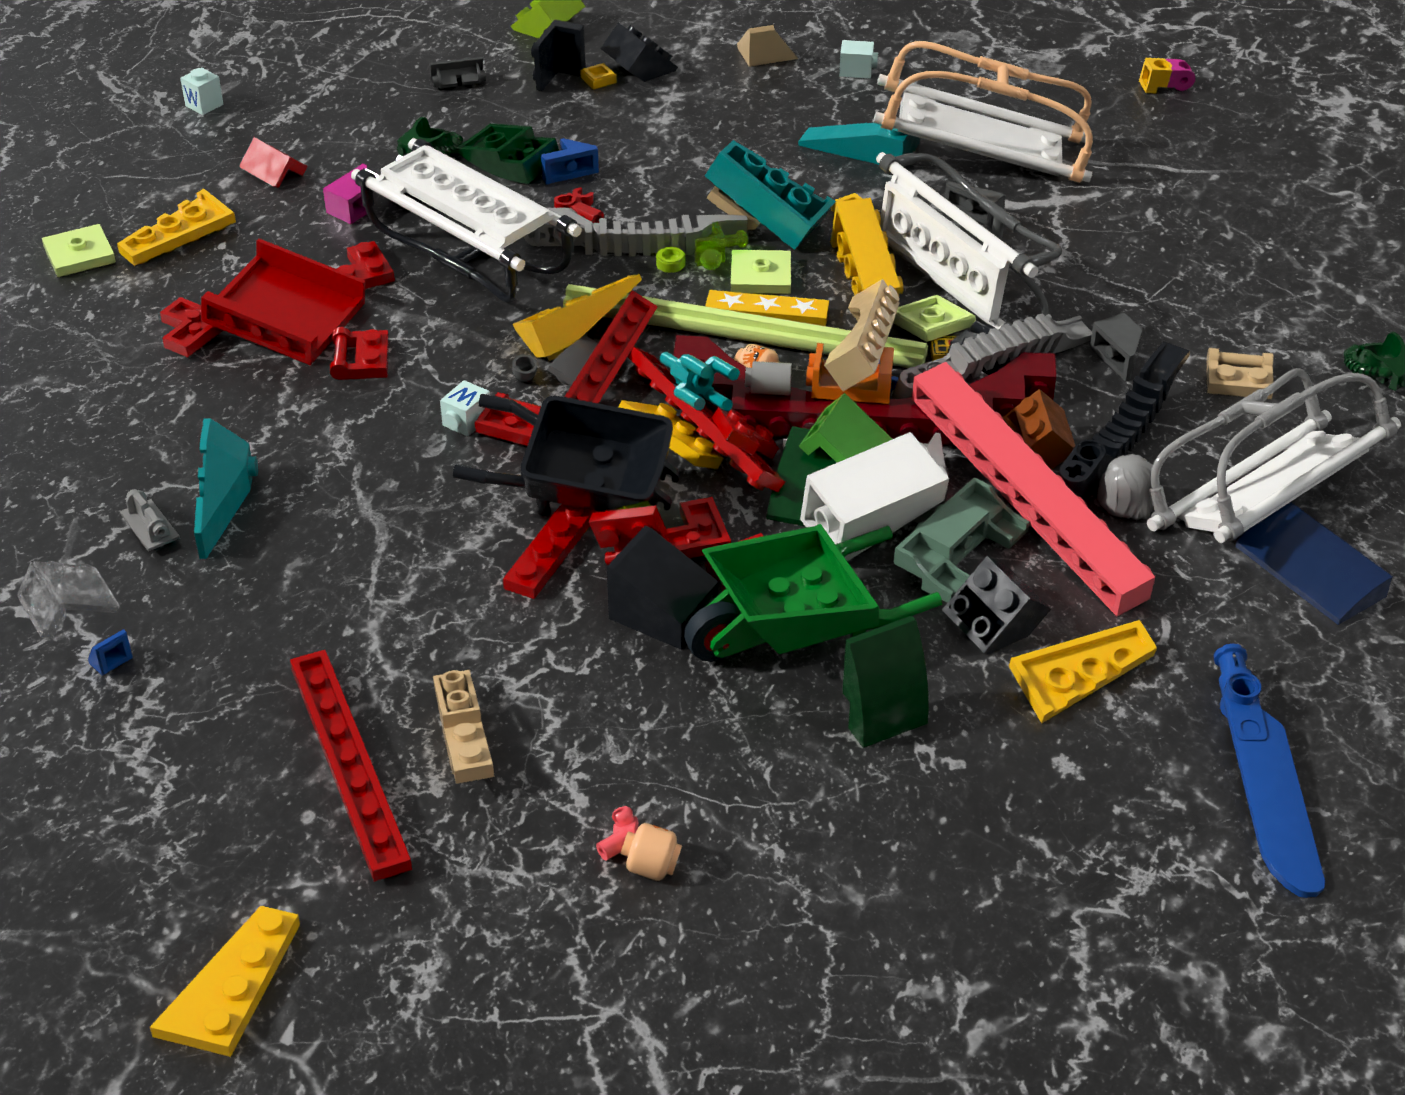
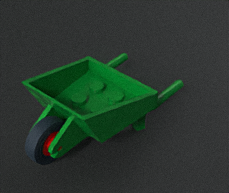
M818 524L812 527L702 549L703 554L726 589L706 607L700 609L691 617L685 627L684 637L691 653L702 661L713 662L722 660L730 655L765 642L778 654H782L850 634V638L865 633L866 630L876 629L942 605V599L940 594L935 592L892 609H879L878 604L845 557L848 554L892 539L893 533L891 528L887 525L835 544L823 526Z

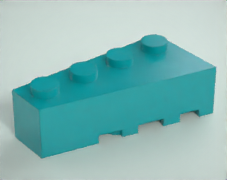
M734 140L719 152L705 174V177L717 188L725 192L739 206L743 207L762 225L770 229L794 250L822 222L836 202L828 196L824 200L814 194L815 188L807 183L801 186L788 178L789 173L785 170L767 166L766 159Z

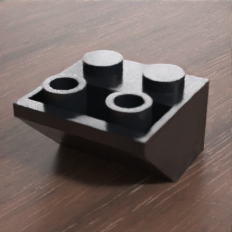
M618 22L600 48L643 82L675 72L678 66L670 61L673 57L661 47L656 50L658 44L647 36H643L641 39L642 33L632 25L626 28Z
M986 556L942 610L983 653L988 655L1028 637L1050 612L1051 608L1009 567Z

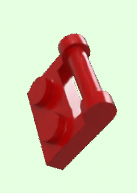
M338 327L333 331L332 341L335 344L334 361L330 364V375L334 379L387 378L389 356L388 330L370 329L350 332L345 327ZM347 347H356L355 363L348 364L346 362Z
M497 392L495 394L497 397L511 399L505 393ZM513 399L535 414H539L541 406ZM485 408L475 421V432L526 446H528L534 428L533 425L514 413Z

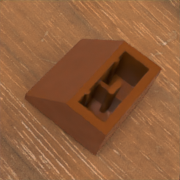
M1040 389L1023 399L1018 406L1005 416H1002L1004 422L1014 432L1022 436L1024 442L1034 453L1039 454L1043 458L1045 464L1051 470L1064 461L1076 446L1064 409Z

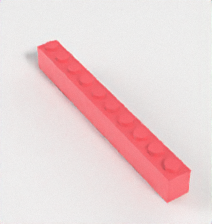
M944 362L914 376L912 400L1017 512L1024 519L1030 521L1029 524L1117 617L1151 598L1155 576L1151 569L1136 558L1128 545L1120 541L1109 530L1107 524L1087 507L1085 501L1081 497L1076 496L1066 486L1062 477L1056 475L1045 464L1043 458L1031 450L1024 442L1022 436L1014 432L1004 422L1002 416L984 401L979 392L974 391L965 382L963 376L958 371H955L947 362Z

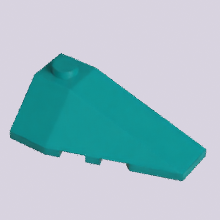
M877 123L809 127L798 141V146L879 165L876 158L881 152L892 154L895 157L913 153L920 144L921 138L898 132V129L894 128L892 131L880 128L881 125Z
M211 418L203 420L199 449L200 453L203 454V467L198 468L200 497H196L194 527L199 559H207L250 492L252 477L258 476L257 456H251L249 443Z

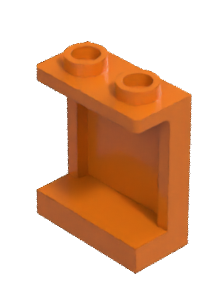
M817 343L816 353H810L809 365L807 366L806 386H812L811 398L836 400L845 393L853 401L889 404L894 348L884 347L880 364H878L874 374L842 391L824 366L826 360L823 359L824 343Z

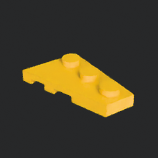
M621 400L619 408L669 418L673 426L669 448L685 460L698 467L719 468L723 457L712 447L713 443L700 437L695 432L696 428L692 424L681 420L676 415L677 411L673 407L664 403H660L657 406Z

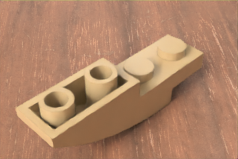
M452 670L442 675L433 676L445 743L456 784L494 777L493 763L481 721L480 707L470 670Z

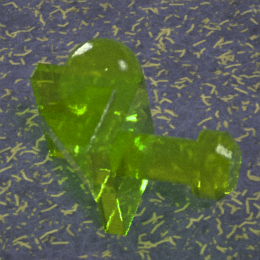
M712 222V233L708 237L695 239L696 266H703L707 270H716L720 267L721 263L725 262V247L738 245L739 248H744L747 246V232L737 230L736 234L724 235L719 223Z

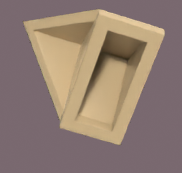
M774 25L749 28L737 43L738 50L749 67L798 59L775 31Z

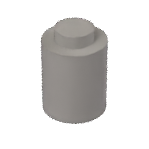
M753 361L752 368L746 367L745 387H751V394L790 396L792 363Z

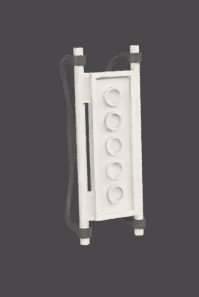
M881 152L877 156L876 161L879 163V167L887 174L893 175L891 181L886 182L880 216V227L882 231L887 233L888 246L984 322L998 330L1004 324L1012 326V323L1004 322L999 318L1009 268L1019 275L1034 292L1041 307V314L1043 313L1045 316L1049 314L1047 300L1032 278L1037 275L1039 266L1049 264L1051 260L1056 259L1062 254V248L1057 243L1022 226L1019 220L989 198L980 195L954 168L934 155L908 153L895 157L892 154ZM916 161H928L946 171L979 203L982 209L994 217L991 232L904 168V166L915 164ZM919 193L921 196H923L925 199L931 202L934 206H936L938 209H940L954 221L945 218L934 208H932L930 205H928L926 202L920 199L917 196V194ZM1004 226L1053 251L1049 253L1042 252L1029 257L1024 253L1019 254L1002 241Z

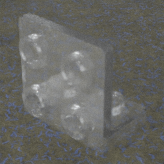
M31 561L17 594L42 638L55 637L60 624L65 620L66 609L117 613L120 607L97 568L89 564L71 565L61 564L56 561Z

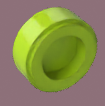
M665 247L656 254V266L663 272H678L686 265L685 252L677 247Z

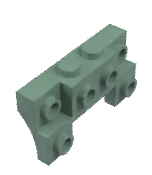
M974 477L945 504H940L934 514L925 522H920L915 530L895 548L894 564L922 578V590L930 594L938 592L941 599L948 603L970 576L956 567V565L986 537L1010 549L1028 532L1030 521L1022 518L1006 506L991 485Z

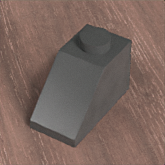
M1125 313L1093 323L1090 348L1124 381L1131 380L1139 353L1142 328Z

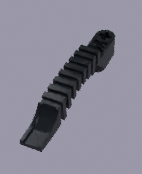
M1163 341L1141 369L1140 377L1136 375L1134 378L1132 390L1129 389L1126 393V402L1122 401L1119 406V413L1115 412L1112 416V422L1108 421L1105 429L1102 427L1099 435L1095 433L1092 440L1081 441L1075 446L1062 464L1059 476L1062 477L1066 486L1076 496L1086 501L1098 485L1109 463L1122 455H1128V451H1132L1135 442L1138 443L1141 434L1145 433L1148 429V423H1152L1155 419V413H1159L1161 410L1162 402L1167 399L1171 385L1177 373L1188 359L1190 350Z

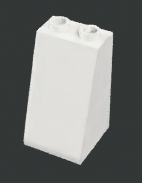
M909 432L807 475L800 520L806 528L821 524L835 544L887 525L893 533L944 501L949 478L945 469L939 466L929 455L926 446L923 443H919L914 435ZM868 548L848 554L845 559L849 561Z

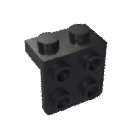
M554 20L544 30L541 37L533 43L531 55L534 58L535 64L533 80L536 81V90L543 91L558 72L581 76V70L586 68L584 25Z

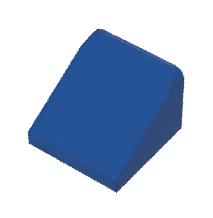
M123 629L92 647L88 657L89 664L102 676L133 658L127 632Z

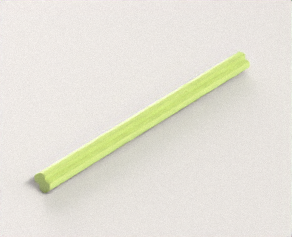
M568 284L566 296L563 299V307H565V303L568 300L583 295H592L591 292L596 288ZM629 294L622 298L603 317L614 319ZM642 296L658 306L648 325L815 353L817 343H824L823 354L827 355L851 332V330ZM888 337L884 346L894 348L893 366L911 368L924 364L926 361L927 343Z

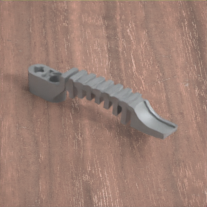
M547 208L560 216L567 215L577 221V225L581 226L582 231L578 237L573 236L574 246L585 247V255H593V249L600 252V256H607V253H614L615 256H622V253H629V256L643 253V256H650V253H657L665 247H677L683 250L686 255H693L695 251L703 252L708 247L718 243L747 242L748 219L747 216L696 215L697 228H692L689 215H681V229L677 227L676 218L668 219L669 229H663L662 221H655V229H649V222H641V229H635V222H627V229H621V221H613L614 229H607V218H599V223H592V221L580 216L571 208ZM548 222L524 236L525 241L532 246H562L561 233Z
M1042 313L1038 314L1035 319L1027 317L1024 322L1020 320L1014 321L1012 326L1004 324L1000 330L993 328L989 330L988 334L984 332L977 334L975 339L972 337L965 338L962 345L959 342L952 344L949 353L943 358L905 369L898 378L891 399L912 397L914 376L944 362H947L955 371H958L964 380L969 374L976 378L980 376L983 366L986 371L991 370L996 360L999 365L1006 362L1008 355L1010 360H1014L1018 357L1019 353L1023 352L1048 353L1050 350L1051 353H1058L1090 341L1092 331L1082 322L1083 318L1080 315L1062 321H1054L1050 314L1045 316Z

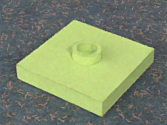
M100 224L42 238L43 246L57 277L116 262L113 250Z
M732 250L731 292L791 294V251Z
M934 295L898 307L893 323L928 342L970 328L975 322L976 316L939 295Z

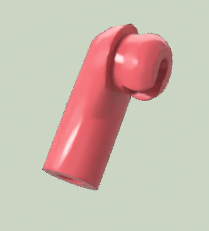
M619 807L613 812L612 819L615 822L613 834L596 844L599 855L605 861L621 853L628 831L636 834L639 823L637 817L633 816V811L630 807Z

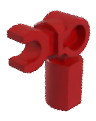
M581 187L573 189L572 193L558 195L554 198V208H571L580 216L592 221V223H599V218H604V213L601 210L591 207L594 203V193L589 192L582 195Z

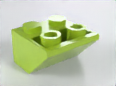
M533 0L530 3L532 8L529 9L527 6L515 15L518 20L510 27L514 31L540 38L544 30L554 20L567 22L586 6L581 0Z

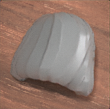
M1135 454L1122 455L1113 459L1098 483L1097 501L1107 513L1117 518L1147 520L1154 510L1150 494L1153 464L1141 455Z

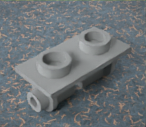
M132 489L127 493V509L120 511V514L148 551L180 539L179 534L152 499L147 500V496L143 491Z

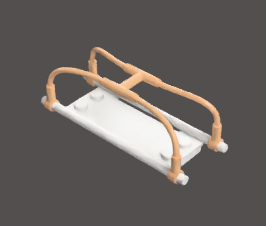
M915 41L904 46L898 57H895L888 76L879 75L877 85L884 86V90L895 92L891 95L884 114L880 112L875 113L873 123L880 124V128L891 131L893 128L898 129V132L1055 176L1060 174L1069 177L1068 179L1074 182H1090L1092 172L1085 170V167L1092 153L1093 135L1087 123L1091 114L1092 100L1090 93L1083 86L1068 80L1032 73L1028 69L980 56V58L950 47L927 41ZM916 48L939 51L977 64V67L997 72V81L981 76L976 78L946 71H925L911 75L905 80L899 78L905 63V56L909 51ZM1009 76L1073 89L1084 97V107L1078 114L1056 101L1030 93L1029 90L1009 85ZM928 78H943L974 84L980 89L1023 101L1028 99L1049 106L1075 120V124L1072 127H1068L913 82ZM899 106H900V115H899V118H898V117H896V115H897V112H898V109H899ZM1062 136L1068 138L1070 142L1077 144L1080 142L1085 143L1075 164L1072 166L1062 163Z

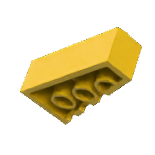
M871 198L836 202L830 242L833 248L838 247L837 258L840 263L844 262V273L847 280L852 279L851 284L854 295L883 279L887 286L891 285L896 290L899 296V294H903V281L901 276L896 274L895 257L893 253L889 254L887 233L881 230L880 213L878 209H874Z

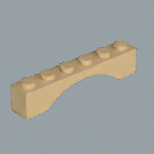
M883 279L852 297L848 308L858 322L845 339L829 353L824 365L842 391L847 390L876 372L900 304L896 290L891 285L887 286Z

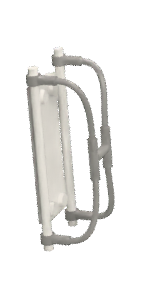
M1300 368L1292 369L1268 387L1258 389L1251 395L1220 412L1217 418L1182 435L1162 450L1154 461L1151 470L1150 494L1155 512L1147 520V526L1151 531L1164 530L1174 524L1176 518L1185 521L1187 528L1214 532L1215 539L1220 543L1233 541L1249 528L1367 453L1369 448L1377 442L1387 441L1396 435L1401 427V422L1397 417L1390 418L1386 398L1383 397L1376 381L1367 375L1359 373L1342 374L1313 386L1306 371ZM1295 377L1301 378L1305 388L1303 392H1297L1280 403L1264 402L1269 395ZM1345 382H1362L1366 384L1374 395L1372 402L1377 423L1373 426V430L1361 438L1352 437L1351 434L1331 435L1321 431L1327 427L1332 416L1329 411L1320 410L1317 393ZM1304 402L1306 403L1308 416L1305 418L1304 423L1226 471L1232 452L1247 436L1259 428L1264 429L1304 404ZM1243 414L1259 415L1255 418L1254 422L1242 429L1226 445L1219 459L1217 477L1168 507L1163 486L1160 485L1159 481L1160 470L1165 460L1182 445L1222 424L1226 425Z

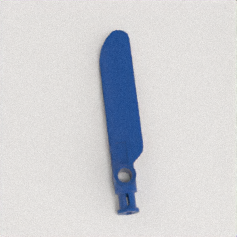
M1226 644L1214 653V662L1220 667L1221 671L1219 677L1222 693L1220 710L1228 719L1261 856L1270 873L1286 889L1298 897H1316L1325 888V878L1286 731L1279 721L1261 709L1259 701L1261 683L1247 669L1245 663L1247 660L1246 649L1242 648L1239 644Z

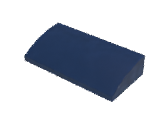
M1292 502L1249 528L1237 540L1235 546L1337 625L1386 598L1393 577Z

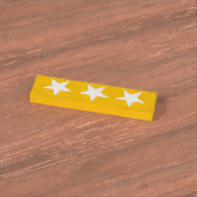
M709 290L705 307L826 326L829 300Z

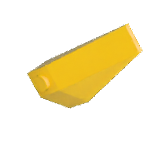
M640 274L627 276L593 290L590 296L583 295L568 300L563 308L561 306L553 309L548 308L514 323L513 326L536 358L547 357L548 361L556 359L565 348L579 340L641 282L642 278Z

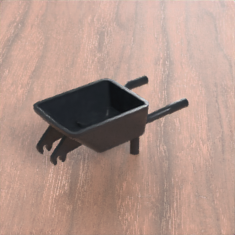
M487 394L480 395L479 407L514 413L534 426L521 463V475L489 472L488 470L456 464L453 469V478L483 484L525 488L527 495L536 499L537 512L540 516L550 514V502L595 511H607L648 501L651 506H657L658 502L664 504V510L671 508L672 499L657 487L659 480L664 481L666 475L672 476L673 483H677L680 478V471L666 461L673 431L672 422L669 418L562 396L547 397L543 401L537 415L513 399Z

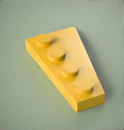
M203 188L197 192V198L192 202L186 199L178 204V210L173 214L164 213L157 218V224L154 226H144L117 243L119 253L134 266L146 263L149 259L171 252L177 247L197 241L200 237L214 231H220L226 226L235 223V214Z
M1137 620L1012 657L1009 668L1042 724L1153 657L1157 646L1141 621Z
M260 906L150 1026L152 1037L231 1057L300 926L298 914Z

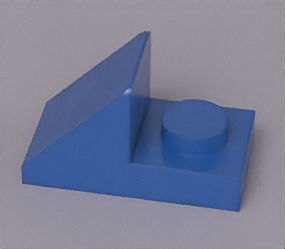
M562 138L560 139V151L541 155L542 179L546 184L599 173L598 148L595 145Z

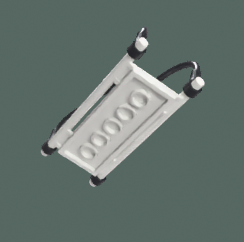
M412 138L408 143V147L412 152L381 168V175L377 178L373 173L365 169H355L351 174V178L361 188L362 204L366 208L370 221L377 229L397 241L431 254L434 259L467 278L475 279L506 303H511L515 299L516 287L518 285L517 271L525 269L535 273L555 274L565 270L571 261L574 251L573 236L578 237L582 231L581 226L577 225V221L571 217L558 215L434 149L431 143L423 139ZM373 191L472 246L458 255L452 256L440 248L435 249L391 230L374 213L372 207L374 205ZM406 192L412 195L413 197L423 201L424 203L430 205L432 209L424 206L423 204L415 201L414 199L406 196L403 193ZM446 215H448V216L452 217L453 219H455V220H457V221L463 223L464 225H466V226L472 228V229L475 230L476 232L473 233L472 231H470V230L464 228L463 226H461V225L455 223L454 221L448 219ZM548 222L561 233L564 258L556 266H538L525 262L518 253L511 249L504 250V248ZM483 253L499 260L500 265L505 270L508 295L466 263Z

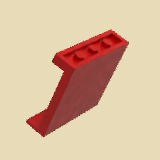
M258 238L256 241V256L219 295L207 291L201 297V321L311 366L332 342L333 331L338 327H345L365 304L366 281Z

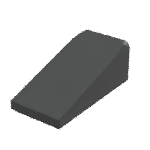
M948 181L945 188V198L975 221L992 227L994 217L982 209L979 203L958 183ZM973 187L980 195L989 198L1004 209L1006 195L992 190Z

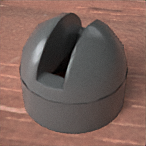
M527 354L516 356L512 362L514 377L520 382H529L534 379L538 367L537 360Z

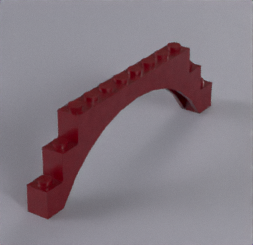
M676 335L673 354L675 357L680 358L683 354H689L705 362L710 357L716 356L739 369L740 375L734 381L716 372L712 387L715 391L733 402L732 409L746 417V423L754 428L759 424L771 431L776 437H788L792 426L811 429L824 409L835 401L811 398V391L791 387L790 396L751 394V387H745L746 366L732 359L712 342L709 337ZM1023 352L997 372L968 385L974 391L979 392L984 401L1001 416H1005L1018 406L1023 399L1031 396L1038 389L1053 400L1056 384L1055 353ZM912 397L890 399L889 404L854 401L892 439L911 432L919 443L928 444L937 432L941 434L942 445L955 446L917 406ZM705 400L706 405L710 409L718 408L715 405L708 402L707 400Z

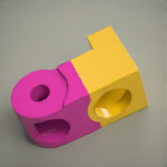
M1145 58L1139 82L1145 93L1156 94L1158 87H1174L1179 91L1187 90L1193 86L1196 77L1185 60Z

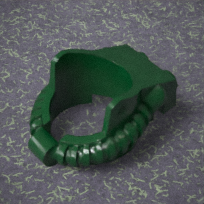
M420 117L415 121L413 127L397 140V151L401 156L411 153L412 150L408 147V143L412 138L431 143L434 149L453 158L458 153L456 148L463 144V137L454 131L449 132L443 129L430 128L428 119Z
M1396 332L1388 333L1384 343L1373 342L1359 346L1354 344L1344 351L1345 366L1352 373L1367 375L1381 384L1391 380L1388 388L1394 391L1405 387V344Z

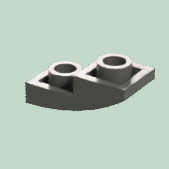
M588 336L582 337L565 349L549 365L547 370L554 374L561 383L572 385L598 343Z

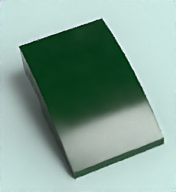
M491 123L456 148L458 154L480 169L500 178L529 184L542 174V154L559 151L556 138L535 137L531 126Z
M792 426L777 470V474L786 482L779 492L772 490L766 514L767 520L805 526L800 517L807 475L837 463L821 447H818L809 455L799 447L810 429Z
M913 616L846 639L843 694L850 702L848 729L863 748L928 724L929 691L927 671L917 621Z

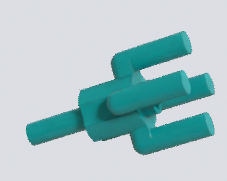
M663 352L660 355V362L671 369L670 374L678 384L674 389V395L696 410H702L705 407V400L727 412L732 409L733 402L715 391L712 384L716 372L734 381L740 375L739 369L716 356H712L703 362L689 354H683L680 358L675 357L669 352Z

